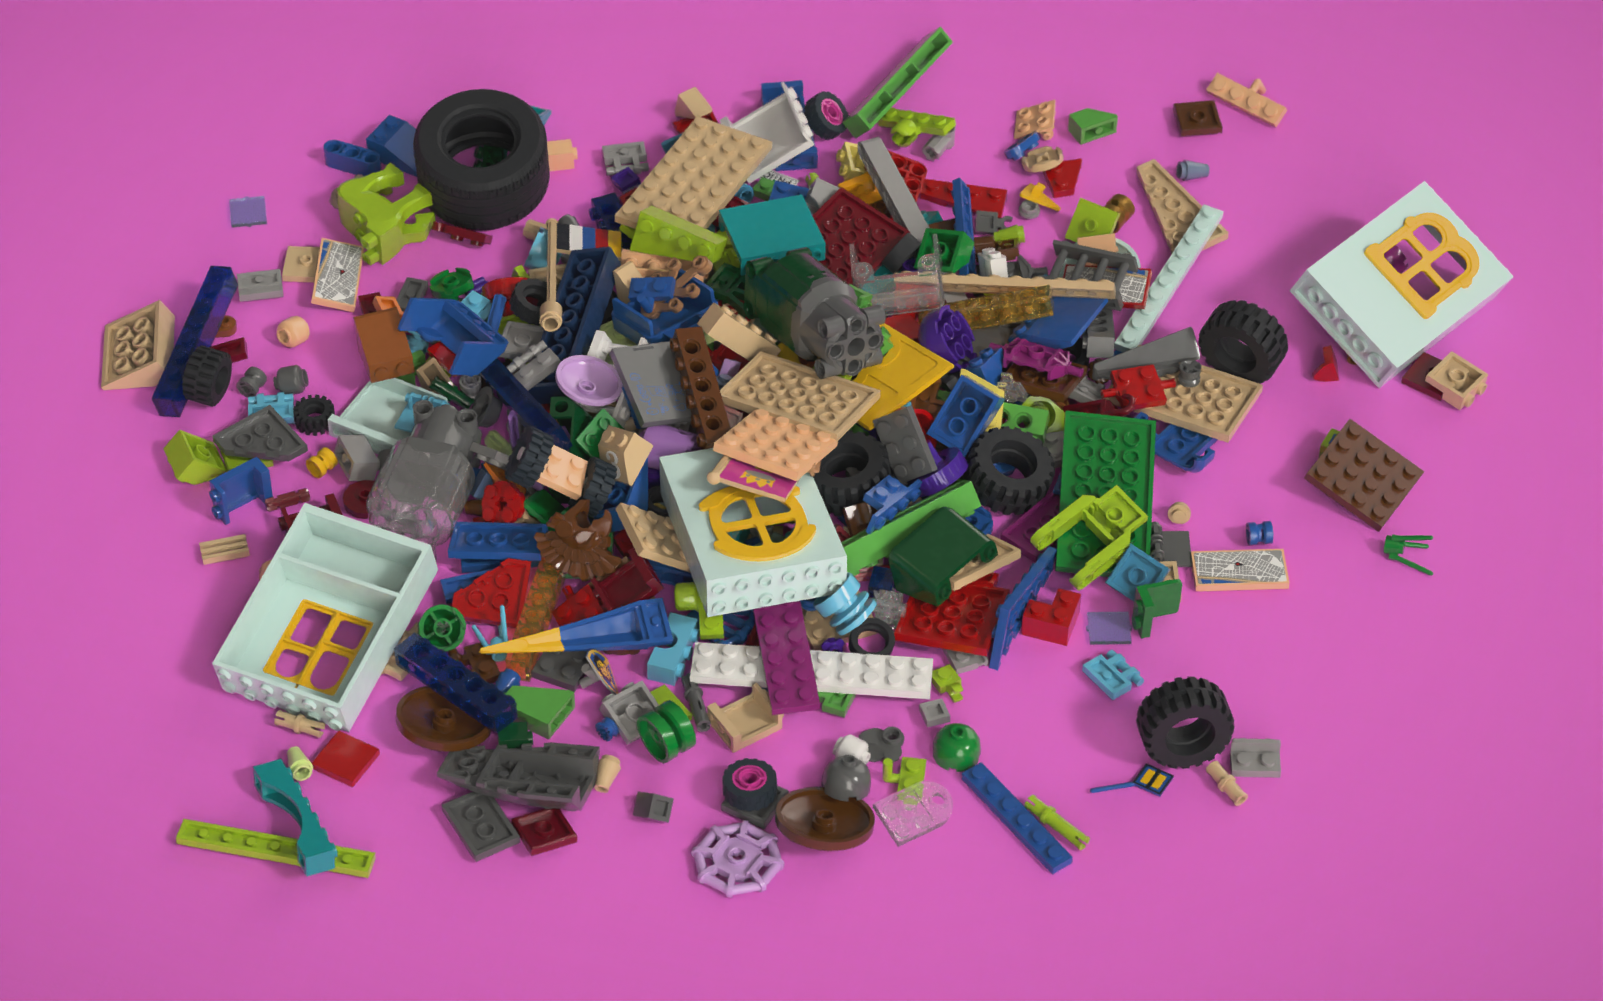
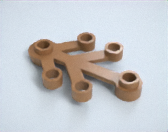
M697 256L692 262L693 266L677 279L682 263L675 257L669 259L666 264L669 269L668 277L673 276L676 280L673 298L669 303L655 301L651 313H646L641 306V314L653 320L658 318L662 312H680L683 309V303L678 299L679 297H690L693 299L700 294V288L695 283L688 284L686 288L681 287L697 273L701 276L707 275L712 270V262L706 256ZM659 272L651 275V277H664Z

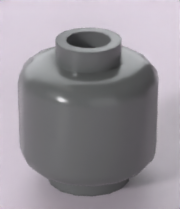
M298 365L278 369L277 375L273 379L276 390L284 392V394H300L304 392L305 387L309 384L306 370Z

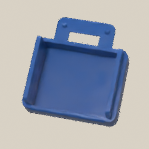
M680 269L677 275V279L680 278L686 271ZM693 277L681 288H686L688 284L695 283L700 288V294L693 299L690 297H679L678 299L683 303V309L680 312H662L658 318L653 320L641 314L639 302L625 304L618 298L612 299L613 311L611 316L613 328L637 345L641 337L645 338L649 344L668 342L673 338L675 329L700 327L697 324L712 303L714 302L718 305V301L715 299L714 291L710 286Z

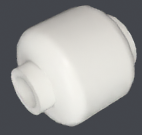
M851 734L840 737L833 748L835 758L852 755L866 765L871 756L868 753L869 746L867 742Z

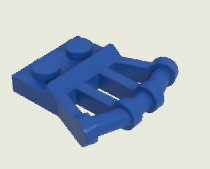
M753 609L723 614V622L725 621L740 630L735 631L723 624L724 636L728 639L725 641L722 639L708 640L711 643L744 644L755 625ZM691 610L686 616L696 618L698 629H700L699 613ZM736 615L746 616L749 618L745 621Z

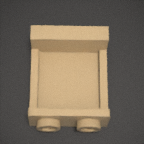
M757 683L752 685V693L723 708H720L716 702L707 706L711 727L733 753L782 729L784 714L772 715L768 692L765 689L762 690Z

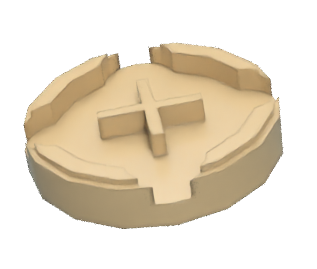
M1045 146L1029 151L1027 157H1022L1021 163L1025 171L1042 172L1058 166L1064 157L1060 148L1052 149V147Z

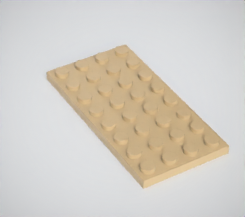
M697 116L615 214V222L636 229L640 211L652 205L708 229L719 215V210L724 209L770 152L772 141Z

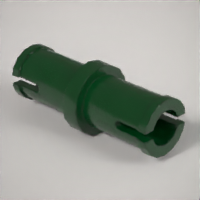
M437 375L429 386L430 389L446 397L448 402L452 401L463 409H469L475 400L459 391L456 385L451 386Z

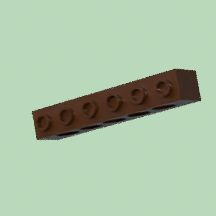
M702 326L675 329L673 338L670 339L671 352L675 353V367L681 374L680 384L682 390L686 392V406L692 413L691 424L697 431V446L701 447L702 450L713 448L714 442L731 430L703 329Z

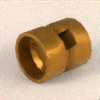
M1115 194L1103 206L1121 213L1113 233L1118 232L1135 212L1133 202L1122 194Z

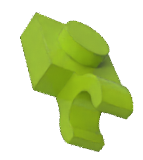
M950 664L932 671V684L940 694L947 692L954 703L963 700V696L960 694L963 691L961 678Z

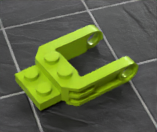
M1118 485L1114 486L1100 498L1082 495L1038 529L1030 539V542L1041 551L1081 520L1085 521L1086 526L1107 547L1086 562L1085 567L1077 572L1073 578L1069 579V582L1078 591L1085 588L1121 559L1130 545L1131 533L1148 520V516Z

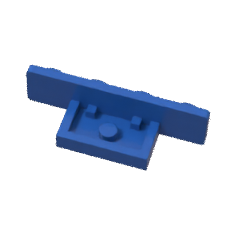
M888 475L866 492L863 501L878 510L872 516L866 532L870 535L876 529L880 530L887 520L891 521L896 516L898 511H904L911 501L915 502L921 494L919 488L922 481L918 479L909 487H906L899 480Z

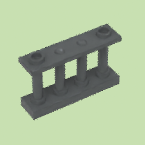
M1054 240L1053 247L1057 259L1050 275H1038V277L1053 280L1058 278L1066 258L1078 260L1070 280L1080 279L1086 262L1098 264L1091 281L1101 280L1107 266L1117 268L1118 272L1113 281L1116 289L1115 299H1108V303L1103 308L1121 311L1124 303L1119 289L1127 271L1138 272L1139 268L1136 257L1128 253L1121 254L1073 244L1069 241Z

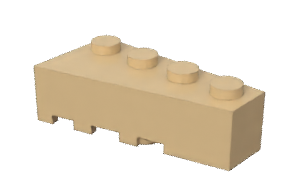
M713 302L697 323L699 326H702L703 331L707 335L749 361L760 351L777 356L781 351L775 344L777 342L776 338L768 332L765 334L757 325L751 324L740 314L735 315L724 304L721 307Z

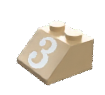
M609 425L602 434L598 449L601 460L616 466L617 477L614 480L632 486L654 445L634 432Z

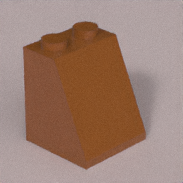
M397 307L353 317L359 354L371 383L415 373L413 357L405 331L397 329L401 321Z

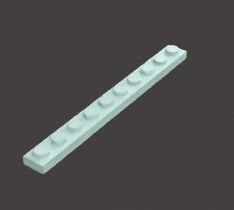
M1207 205L1202 206L1151 285L1145 309L1135 310L1115 341V350L1124 353L1142 345L1222 220L1224 211Z

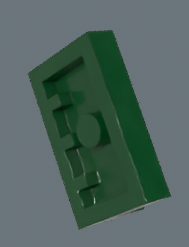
M477 146L473 155L476 158L473 167L481 168L497 164L507 157L508 150L496 146Z

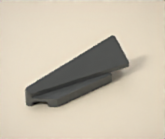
M1188 327L1095 363L1093 365L1092 378L1096 381L1102 378L1111 380L1110 374L1113 370L1154 364L1158 376L1178 372L1180 362L1200 359L1194 330L1192 327Z

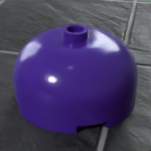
M944 305L929 312L923 318L918 329V342L920 345L954 364V368L946 374L961 372V369H965L969 365V361L963 362L961 365L958 364V361L964 359L965 356L970 358V360L977 358V353H973L972 342L975 341L973 332L959 311L954 312L950 309V305Z

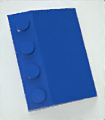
M1041 296V300L1032 306V311L1023 317V322L1013 329L1014 333L1009 337L1008 341L1010 343L1018 337L1057 350L1071 347L1109 300Z

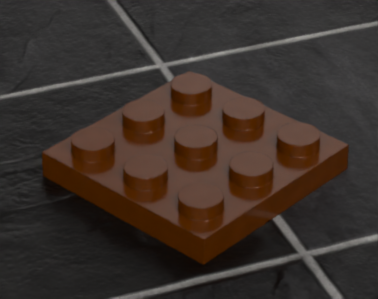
M1072 362V366L1084 369L1081 378L1065 374L1062 377L1049 381L1047 380V371L1041 372L1033 367L1020 366L1013 363L1002 376L1000 386L1011 391L1029 393V395L1034 397L1048 398L1053 402H1065L1087 374V366Z

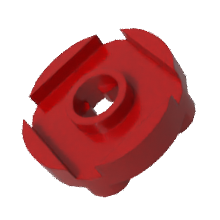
M497 481L485 487L482 498V517L485 521L490 523H514L518 518L521 519L525 511V496L516 487L515 483ZM502 499L507 502V506H504L503 510L500 506Z

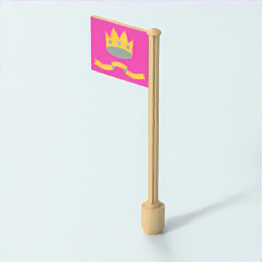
M723 455L712 472L707 474V481L710 484L724 483L784 503L800 480L795 481L726 455Z

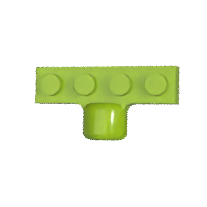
M890 108L878 121V125L891 128L890 134H894L892 141L897 146L908 147L921 133L945 136L956 126L955 118L944 115H932Z
M695 583L675 584L676 609L678 611L695 610L699 613L700 640L724 639L723 615L707 617Z

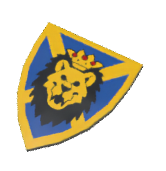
M592 649L588 651L585 657L589 664H584L581 668V671L587 676L579 680L581 687L584 689L601 680L614 695L618 694L619 692L608 659L597 650Z

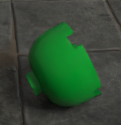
M438 604L428 608L418 622V634L421 641L427 648L436 652H447L455 649L464 639L466 630L465 619L458 609L452 606Z
M951 723L945 725L937 732L933 741V758L943 769L949 770V768L957 769V772H963L975 766L979 761L981 754L980 738L970 726L962 723Z

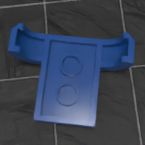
M1140 412L1134 418L1148 420V415ZM1170 424L1159 435L1156 433L1155 455L1185 471L1197 473L1202 471L1214 459L1215 451L1210 449V447L1218 439Z

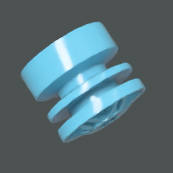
M847 572V580L834 594L817 597L813 603L815 609L823 617L834 614L829 624L831 627H836V632L840 636L849 633L861 625L877 605L874 598H868L869 593L867 591L856 594L861 585L850 572Z

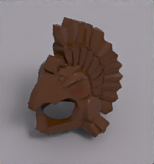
M579 500L564 515L555 512L546 523L548 527L554 528L555 531H548L547 533L536 532L534 535V539L537 541V548L541 551L540 555L546 559L547 564L553 565L554 569L561 570L563 574H570L573 578L579 577L583 582L591 580L593 577L596 578V576L604 577L606 573H615V566L622 564L620 557L612 555L607 550V547L611 545V537H608L612 527L611 514L609 510H604L603 517L593 520L591 524L588 519L590 500Z

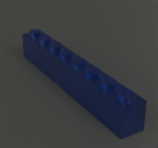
M210 266L152 396V401L159 416L180 417L188 400L183 395L182 387L186 364L197 347L202 345L211 348L238 287L231 267Z
M498 358L479 374L483 382L492 388L493 393L510 411L514 410L518 420L525 428L533 426L553 436V445L565 451L573 446L557 421Z

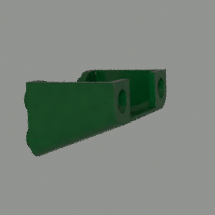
M551 397L549 417L550 419H558L560 427L565 426L569 432V453L589 461L590 457L574 440L593 417L569 397ZM549 488L552 497L560 504H568L570 500L568 496Z

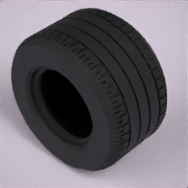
M492 89L462 91L442 99L431 107L416 128L413 150L417 180L432 195L433 205L428 206V208L443 221L470 230L498 229L516 223L529 215L545 196L550 178L545 127L536 111L520 98ZM476 146H496L510 151L508 156L499 163L481 168L465 166L453 159L458 153Z

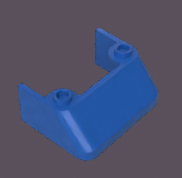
M410 298L397 328L399 331H416L421 335V339L427 342L441 341L454 352L456 356L449 371L451 375H466L469 377L479 375L505 352L509 343L506 338L470 308L454 299Z

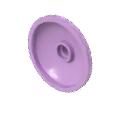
M587 355L568 357L559 363L555 373L556 383L561 391L571 400L582 405L605 406L615 402L622 392L621 387H623L617 370L607 362L596 357Z

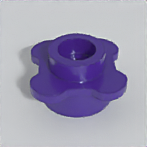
M828 638L822 643L821 647L823 651L844 652L843 645L845 643L841 638Z

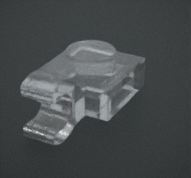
M1001 372L1003 380L997 382V387L1004 390V399L1009 402H1025L1028 394L1021 382H1015L1011 373Z

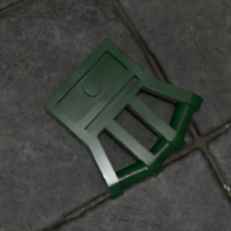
M724 262L708 280L706 285L713 289L714 297L721 300L722 305L728 303L737 310L738 314L747 318L744 313V303L740 301H744L745 275L741 276L740 268Z

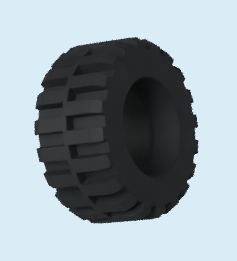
M1243 300L1222 303L1215 308L1200 330L1199 347H1201L1202 356L1206 357L1207 364L1216 370L1259 384L1264 383V381L1272 377L1288 351V340L1286 334H1284L1283 326L1277 323L1278 319L1274 315L1271 316L1266 309L1257 307V304H1248L1247 301Z
M1003 426L1000 429L996 427L983 432L974 441L966 459L968 468L963 477L967 481H972L983 507L988 506L991 508L990 511L996 513L1000 511L1003 512V515H1010L1011 513L1019 515L1023 514L1024 511L1030 510L1046 496L1055 475V464L1053 457H1050L1049 449L1043 446V442L1039 438L1035 439L1032 433L1028 431L1027 433L1022 432L1020 428L1010 429L1009 426ZM993 463L1012 465L1025 478L1015 479L1007 477L999 472Z
M848 430L838 440L837 447L821 460L820 471L813 476L829 515L834 513L835 516L842 517L844 515L843 508L864 502L863 498L866 492L888 475L891 476L889 456L884 445L873 436H866L864 432L858 431L853 433L852 430ZM848 467L857 468V470L861 471L851 477L839 478L832 476L837 472L846 470Z
M1188 676L1187 679H1182L1181 677L1174 678L1175 681H1166L1158 689L1155 687L1151 690L1150 696H1146L1143 699L1142 705L1139 706L1137 711L1136 723L1145 750L1153 760L1163 766L1167 764L1170 768L1177 769V767L1187 769L1192 765L1196 767L1203 765L1202 762L1211 761L1217 753L1221 754L1224 751L1225 745L1229 744L1232 738L1231 735L1234 733V718L1223 691L1215 683L1203 678L1197 680L1196 677ZM1189 718H1198L1196 721L1189 725L1178 728H1172L1174 725L1183 720Z

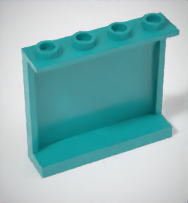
M802 194L719 210V228L721 232L726 231L740 261L741 276L746 274L745 266L747 261L771 257L776 262L785 257L787 251L808 247L812 256L818 261L825 260L826 243Z

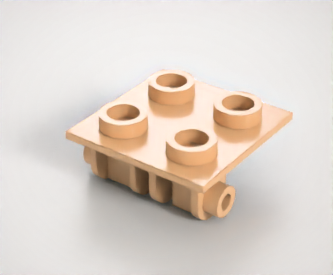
M1056 100L1042 102L1038 105L1017 110L1014 139L1022 138L1036 131L1037 133L1040 132L1044 140H1050L1054 134Z

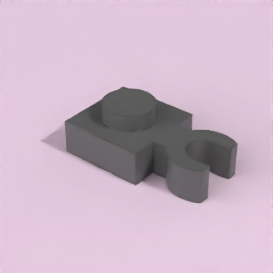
M976 211L975 234L994 235L997 229L1007 228L1004 226V222H1011L1013 217L1004 216L999 219L998 212Z

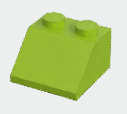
M179 430L163 448L167 461L171 464L174 471V476L180 482L197 485L227 472L214 442Z

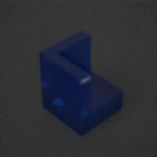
M874 566L868 585V598H873L874 590L891 593L893 588L895 590L890 568Z

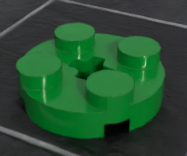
M455 268L456 272L449 273L448 270H444L436 274L430 281V290L433 297L457 300L460 295L472 290L474 283L470 271L465 268Z

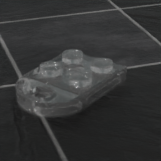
M922 781L875 802L873 809L899 847L943 826L951 816L953 800L948 790L942 785L932 781ZM940 796L944 799L945 803L936 804L932 798Z

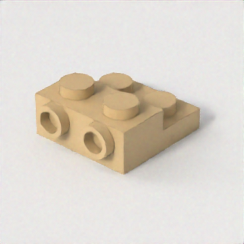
M1451 351L1427 374L1425 381L1443 392V400L1461 410L1464 406L1469 408L1472 405L1476 394L1481 396L1488 386L1486 384L1488 374Z

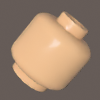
M291 316L279 323L277 327L279 342L289 348L304 343L310 335L307 322L299 316Z

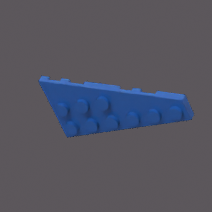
M1049 546L1044 553H1040L1036 563L1031 564L1029 572L1023 574L1021 582L1015 584L1013 592L1007 594L1004 604L998 606L996 611L998 623L994 626L992 632L994 644L989 668L998 671L1002 655H1007L1012 638H1016L1022 627L1023 614L1029 599L1037 600L1040 587H1044L1054 569L1056 548Z

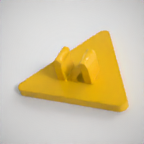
M1040 182L1036 185L1030 183L1019 194L1024 199L1053 210L1060 211L1061 209L1043 193L1046 186Z

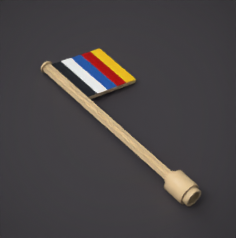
M554 218L546 221L547 295L546 302L540 307V325L546 331H556L562 324V307L556 302V252L570 254L571 250L611 247L618 260L621 261V232L561 224Z

